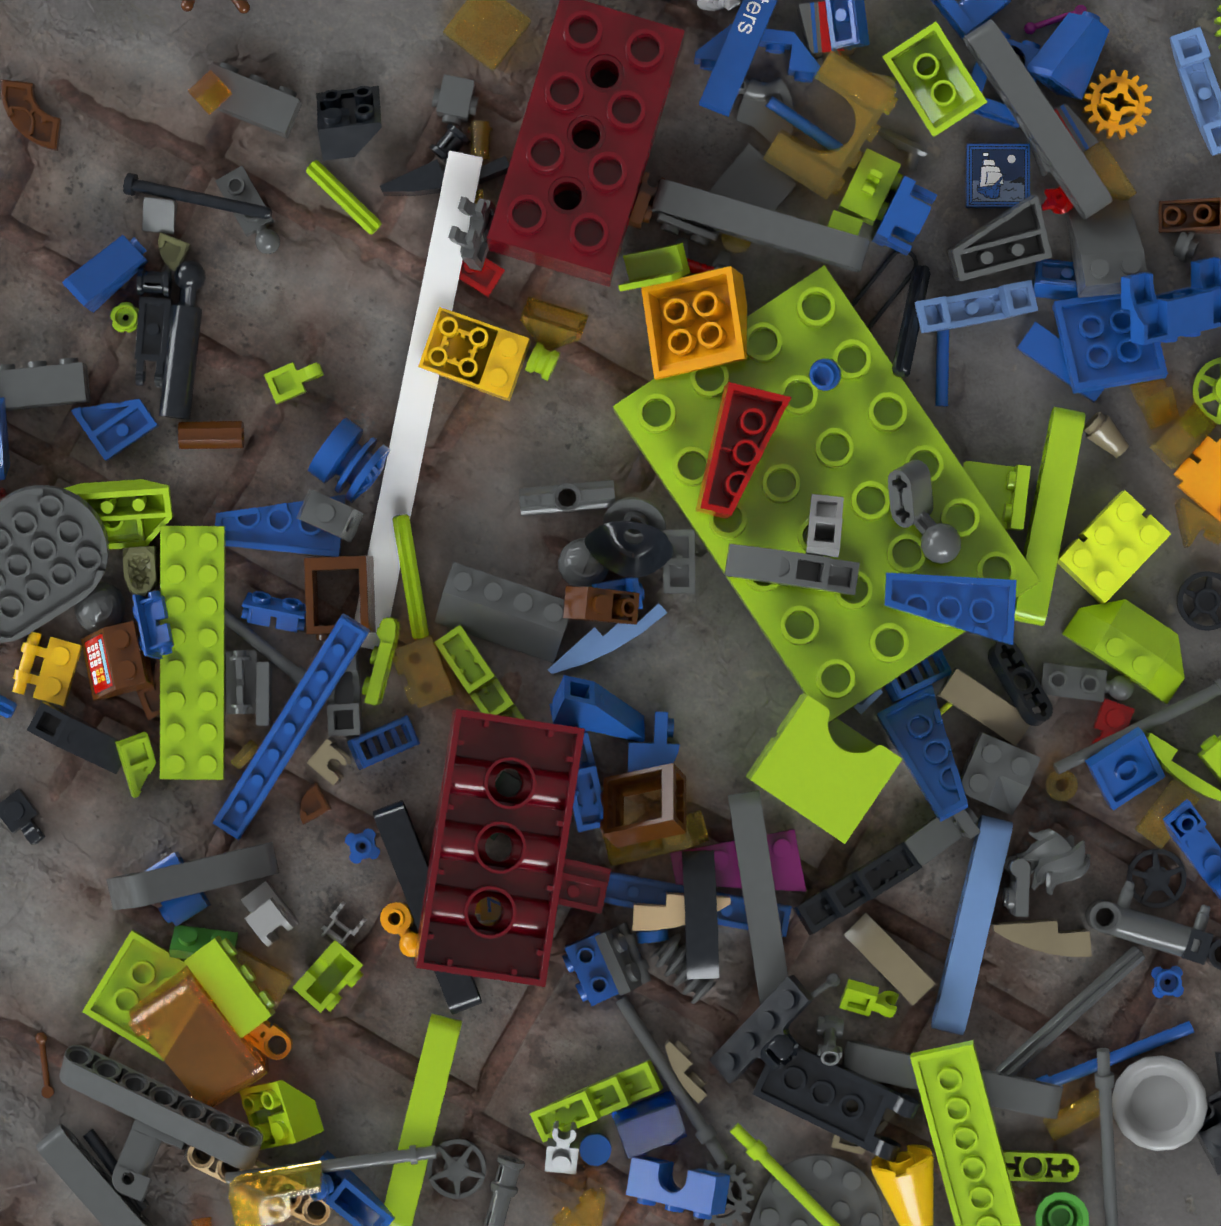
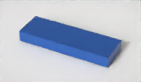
M1034 322L1016 349L1071 387L1060 338L1037 322ZM1104 389L1081 392L1080 394L1094 403Z

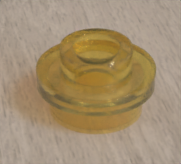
M1053 771L1047 777L1046 790L1053 799L1066 801L1071 799L1077 792L1078 782L1070 771L1060 775ZM1059 779H1064L1067 783V787L1063 791H1059L1056 788V782Z

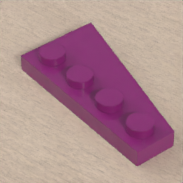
M795 829L766 834L775 890L806 892ZM735 840L670 852L677 885H683L682 851L714 850L716 887L742 888Z

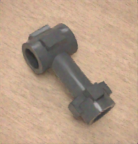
M818 1016L816 1035L824 1038V1045L818 1046V1056H820L821 1062L828 1066L837 1064L840 1058H842V1047L836 1046V1037L842 1038L844 1019H839L838 1016Z

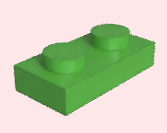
M183 925L175 926L169 949V957L187 959L217 936H220L222 940L227 938L236 949L238 932Z

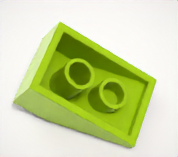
M937 22L929 25L882 56L933 138L988 103Z

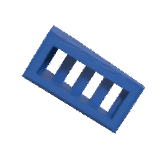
M942 649L931 655L939 671L938 674H934L926 658L920 664L928 679H923L916 665L909 670L915 685H911L905 672L898 677L904 689L903 691L897 679L884 686L892 702L941 680L952 673Z
M408 715L355 737L347 741V744L358 769L361 770L419 745L420 742ZM399 725L407 740V743L403 745L395 729ZM383 732H389L395 745L394 749H390ZM374 736L377 737L383 751L380 755L372 740ZM360 742H365L371 759L366 760Z

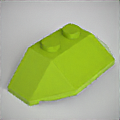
M144 479L79 483L63 488L80 496L97 512L108 535L109 549L148 546L160 532V526H165L173 518L170 487L168 485Z
M1126 599L1078 608L1062 632L1063 636L1121 675L1128 677L1133 683L1166 705L1185 679L1178 634Z

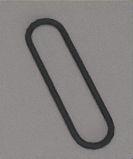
M895 250L888 256L852 301L853 307H855L891 260L900 252ZM910 251L908 255H910L913 259L914 268V266L918 265L917 256L912 251ZM912 271L868 324L867 328L869 331L910 281Z

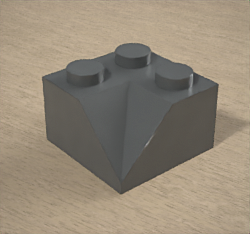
M978 732L960 774L965 795L1013 815L1029 788L1041 758L985 733Z

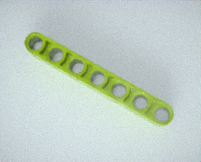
M1055 406L1051 411L1023 552L1024 558L1040 582L1016 598L1014 621L1044 626L1085 424V412Z
M431 1014L398 1150L409 1149L410 1145H416V1148L432 1146L462 1026L461 1020ZM428 1159L420 1160L418 1164L411 1165V1162L394 1164L384 1205L395 1217L389 1226H412Z

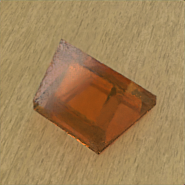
M211 70L187 91L208 115L214 112L232 95V92Z

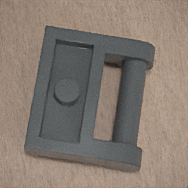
M1011 855L1006 858L1004 864L1005 871L1009 873V887H1004L1003 906H1007L1008 912L1014 916L1028 917L1030 865L1025 859Z

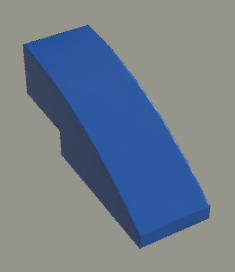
M327 1150L319 1160L334 1159L336 1157ZM351 1170L324 1173L325 1175H330L334 1186L333 1193L329 1194V1200L325 1203L353 1226H389L395 1219L381 1200ZM306 1175L303 1180L307 1182V1177L311 1175Z

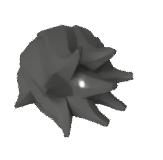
M1050 828L1039 832L1029 831L1028 833L1036 842L1026 851L1016 854V857L1029 861L1030 875L1034 872L1031 888L1035 890L1046 881V892L1048 895L1053 894L1056 885L1081 878L1090 867L1091 855H1085L1084 840L1074 846V836L1070 835L1064 839Z

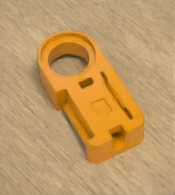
M268 1020L243 1037L273 1060L285 1058L293 1046L291 1036L275 1023L270 1026L271 1023ZM273 1036H281L285 1039L287 1047L283 1053L276 1054L270 1050L269 1040Z

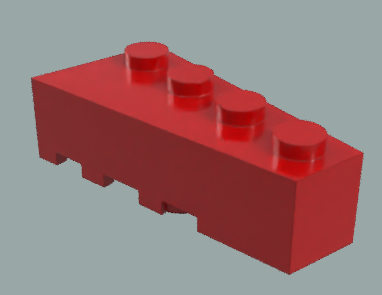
M731 382L724 386L696 512L725 519L732 516L792 397Z

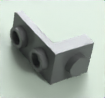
M969 807L942 822L935 816L908 836L904 843L918 863L925 865L961 837L972 839L979 834L980 830L976 826V823L979 821Z

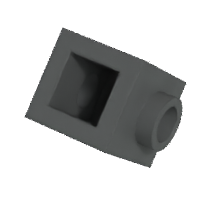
M444 74L441 89L435 88L432 100V107L437 108V116L442 117L443 123L460 126L461 122H469L470 115H476L479 97L474 96L476 89L475 80Z

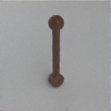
M39 1032L36 1034L35 1040L39 1044L44 1087L41 1090V1094L44 1098H51L55 1090L50 1085L45 1046L48 1037L46 1033Z

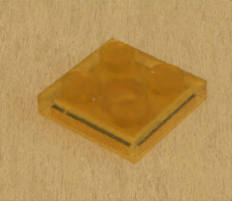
M467 0L444 29L443 34L494 72L531 24V19L506 0Z

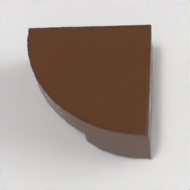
M317 782L306 790L301 800L300 818L303 825L332 810Z

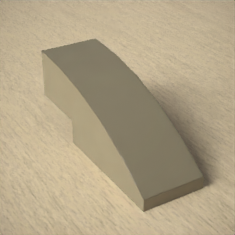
M954 668L937 694L1015 747L1030 726L1022 719L1014 706L957 668Z
M866 912L843 934L912 1005L936 984Z
M1055 919L994 922L990 924V929L1032 950L1068 957H1092L1090 931L1087 929L1058 931V923Z

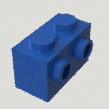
M600 930L566 945V954L562 955L569 973L575 971L580 982L575 984L582 1001L589 1000L591 1006L619 994L595 939V936L601 934Z

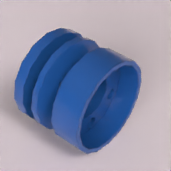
M346 417L336 426L316 453L309 465L308 472L324 484L335 475H338L340 478L336 484L335 491L339 494L350 484L351 487L345 499L353 503L378 478L384 468L390 448L383 444L373 455L372 451L378 442L377 439L372 437L363 446L358 444L362 437L363 429Z

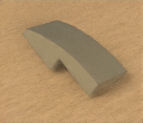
M668 1039L665 1042V1047L670 1064L682 1086L699 1104L707 1095L706 1090L703 1088L706 1083L694 1071L690 1074L686 1072L693 1064L692 1059L688 1057L692 1052L680 1040L674 1043Z

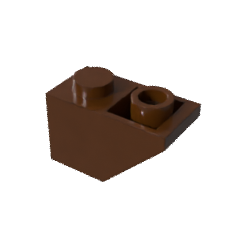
M566 586L563 618L637 625L640 593L593 587Z

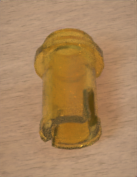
M471 121V127H468V131H471L470 155L483 157V160H490L489 138L490 132L493 131V128L490 127V121Z

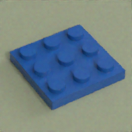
M1121 294L1077 297L1054 301L1052 305L1073 394L1167 377V367L1159 341L1145 345L1131 342L1130 310L1121 309Z

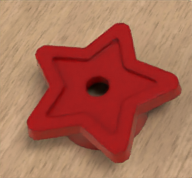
M1061 187L1044 190L1047 199L1041 205L1042 211L1051 209L1055 214H1064L1074 207Z

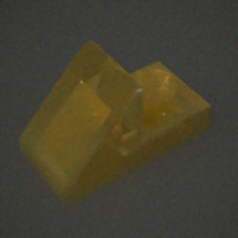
M1164 379L1129 384L1150 430L1180 417L1172 386L1167 388Z
M1178 499L1175 503V509L1183 547H1190L1200 530L1204 531L1202 536L1205 539L1219 546L1221 542V522L1186 499Z

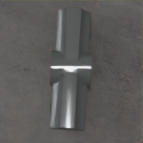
M614 481L564 483L561 485L519 489L521 516L609 508L615 502ZM566 489L574 491L577 496L576 502L569 507L561 505L558 501L560 492Z

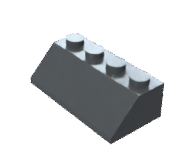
M453 562L434 623L452 629L461 625L469 635L554 663L569 619L563 618L564 599Z

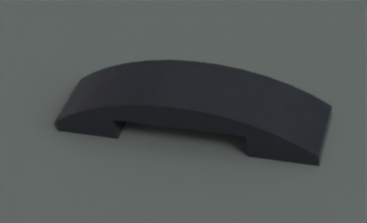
M714 850L682 851L687 980L718 979L719 948Z

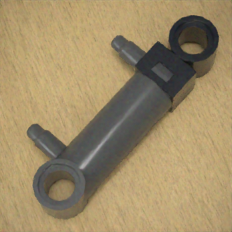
M1126 881L1117 904L1099 899L1089 904L1086 909L1085 918L1091 928L1101 933L1166 952L1205 965V962H1207L1209 965L1221 970V962H1218L1214 956L1216 948L1221 946V937H1213L1214 934L1205 931L1210 917V906L1201 905L1193 927L1179 924L1129 908L1134 894L1135 883ZM1102 908H1108L1111 913L1109 922L1099 925L1096 921L1097 912Z

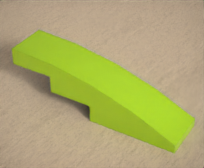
M461 625L434 642L482 713L525 719Z
M651 1059L560 1098L531 1112L530 1115L542 1142H546L548 1138L553 1139L552 1129L554 1121H559V1129L561 1131L568 1132L571 1129L572 1122H575L577 1128L597 1121L602 1116L627 1107L634 1101L661 1091L663 1086Z

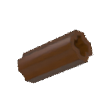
M242 421L179 422L178 424L179 449L244 448V422Z

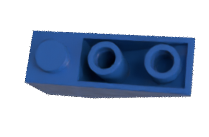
M567 675L563 676L552 700L553 724L584 728L591 732L644 742V715L595 681Z

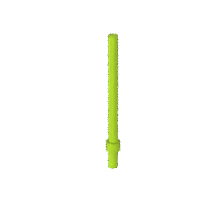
M739 1123L730 1130V1133L747 1149L745 1152L754 1161L758 1160L823 1226H841L766 1151L768 1147L760 1139L755 1140Z

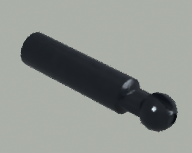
M185 261L176 268L174 274L175 282L180 288L179 302L171 305L159 416L190 420L202 309L195 303L197 290L204 285L206 275L205 270L199 263Z

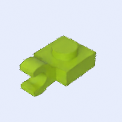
M292 362L266 373L264 376L275 403L280 404L306 393L307 391L303 383L324 376V373L317 362L300 370H297L295 363Z
M848 979L839 1008L868 1017L874 1011L885 1017L892 1018L897 1010V1006L894 1005L898 1000L899 994L893 991H884L878 994L879 987Z

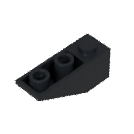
M41 702L27 731L114 774L118 773L122 763L115 742L120 741L119 739L49 702Z

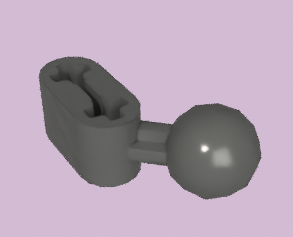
M912 460L892 471L888 476L891 515L894 521L903 528L915 525L922 534L921 548L924 556L932 562L943 564L954 560L961 549V538L958 531L951 525L944 523L936 524L929 516L933 511L931 475L927 465L920 460Z

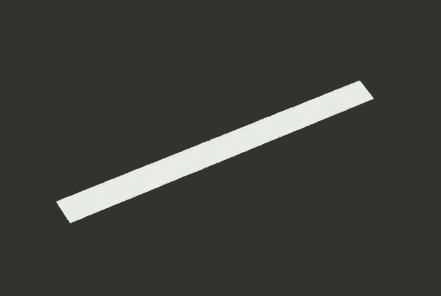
M449 151L389 445L390 453L386 460L367 555L373 556L376 632L383 618L386 619V617L389 618L391 616L400 572L392 519L394 516L407 514L409 518L411 517L439 375L419 368L418 365L439 307L450 311L453 310L463 259L460 253L461 246L453 243L448 236L452 226H457L461 231L468 233L470 216L461 213L458 205L461 196L467 197L469 201L474 203L483 157ZM359 594V599H358V604H357V609H356V614H355V619H354V620L361 624V622H360V594ZM376 632L369 633L361 647L373 649L374 646L379 647L380 639Z

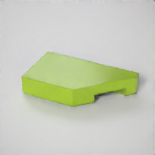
M146 732L115 742L133 798L139 797L148 774H151L156 764Z

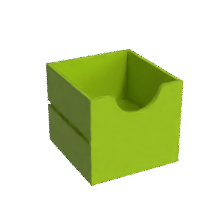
M801 694L776 730L777 736L770 739L746 774V777L846 844L902 761V758L883 745L874 744L837 718L828 724L829 709L811 696Z

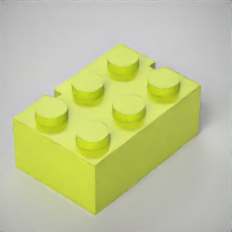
M1126 490L1119 492L1078 535L1081 539H1086L1084 542L1079 538L1073 540L1058 557L1057 563L1099 604L1106 603L1171 535L1151 514L1143 516L1142 514L1146 509Z

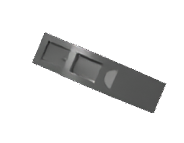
M729 544L724 576L855 595L860 563L798 552Z

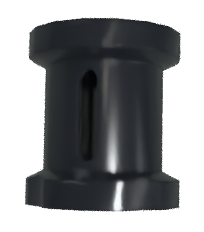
M450 123L447 125V131L441 139L429 147L445 163H447L449 151L458 152L463 145H468L471 142L459 129Z
M139 267L136 282L137 295H144L146 292L161 293L164 297H170L172 270L165 269L164 272L146 271L145 267Z

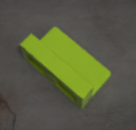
M683 242L624 255L623 258L629 281L618 285L619 291L671 282L690 274Z

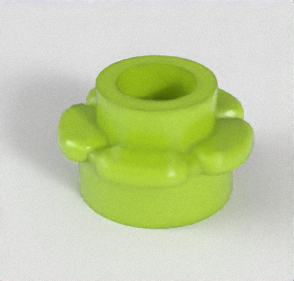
M122 302L111 311L112 326L118 332L126 331L131 333L137 329L139 309L133 307L134 305L130 302ZM124 315L129 316L127 321L123 320Z

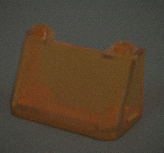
M188 966L180 970L129 1011L131 1020L128 1024L138 1037L144 1035L189 1090V1097L212 1108L255 1083L269 1072V1059L258 1049L253 1052V1043L250 1040L247 1041L244 1037L240 1038Z

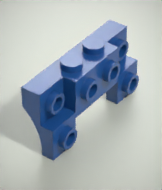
M1210 257L1191 261V287L1156 295L1153 273L1141 272L1121 277V309L1130 310L1131 342L1143 345L1158 341L1165 343L1176 342L1179 336L1197 337L1201 335V331L1221 327V258Z

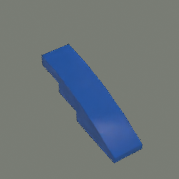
M550 703L549 707L553 720V705ZM587 730L584 731L573 803L578 833L600 828V820L603 818V806L600 798L601 787Z

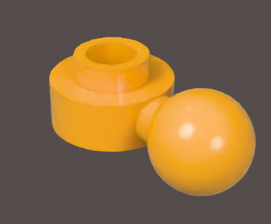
M402 902L390 903L381 912V925L387 932L399 934L401 937L399 941L400 951L407 957H414L418 933L412 932L410 929L414 922L410 908ZM394 912L400 915V922L398 924H394L391 921V916Z

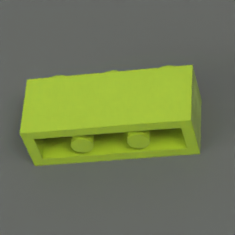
M217 936L184 960V962L238 1036L243 1038L276 1013L272 1008L275 1006V1002L266 990L260 991L253 981L256 980V977L252 970L246 964L241 966L234 955L237 954V951L227 938L222 940L220 936Z

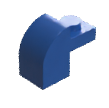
M655 711L654 743H628L627 773L670 764L675 761L680 744L667 743V737H673L674 718H668V712Z

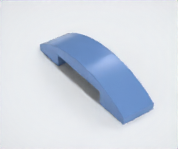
M1197 27L1171 36L1169 39L1180 80L1192 114L1211 155L1214 156L1221 153V91L1209 60L1211 55L1201 27Z
M1032 280L960 295L942 296L914 302L921 333L972 326L1038 311Z

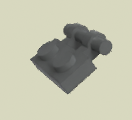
M626 922L595 936L620 996L651 981L647 968H649L647 960L642 959L635 943L637 942L636 935L630 932Z

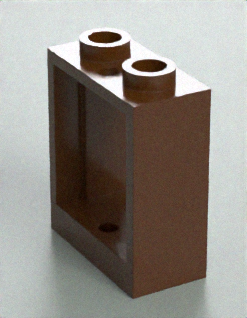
M373 556L304 558L306 634L316 635V641L326 640L335 625L319 626L317 571L359 570L361 625L371 630L369 633L376 632Z
M674 763L604 777L603 790L600 794L603 806V818L600 820V829L603 836L616 848L686 833V776ZM662 789V818L624 825V797Z

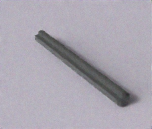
M1132 946L996 1068V1072L1016 1075L1145 959L1142 951L1138 947Z

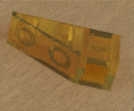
M701 810L686 813L685 834L617 848L603 836L611 866L694 847L709 841Z

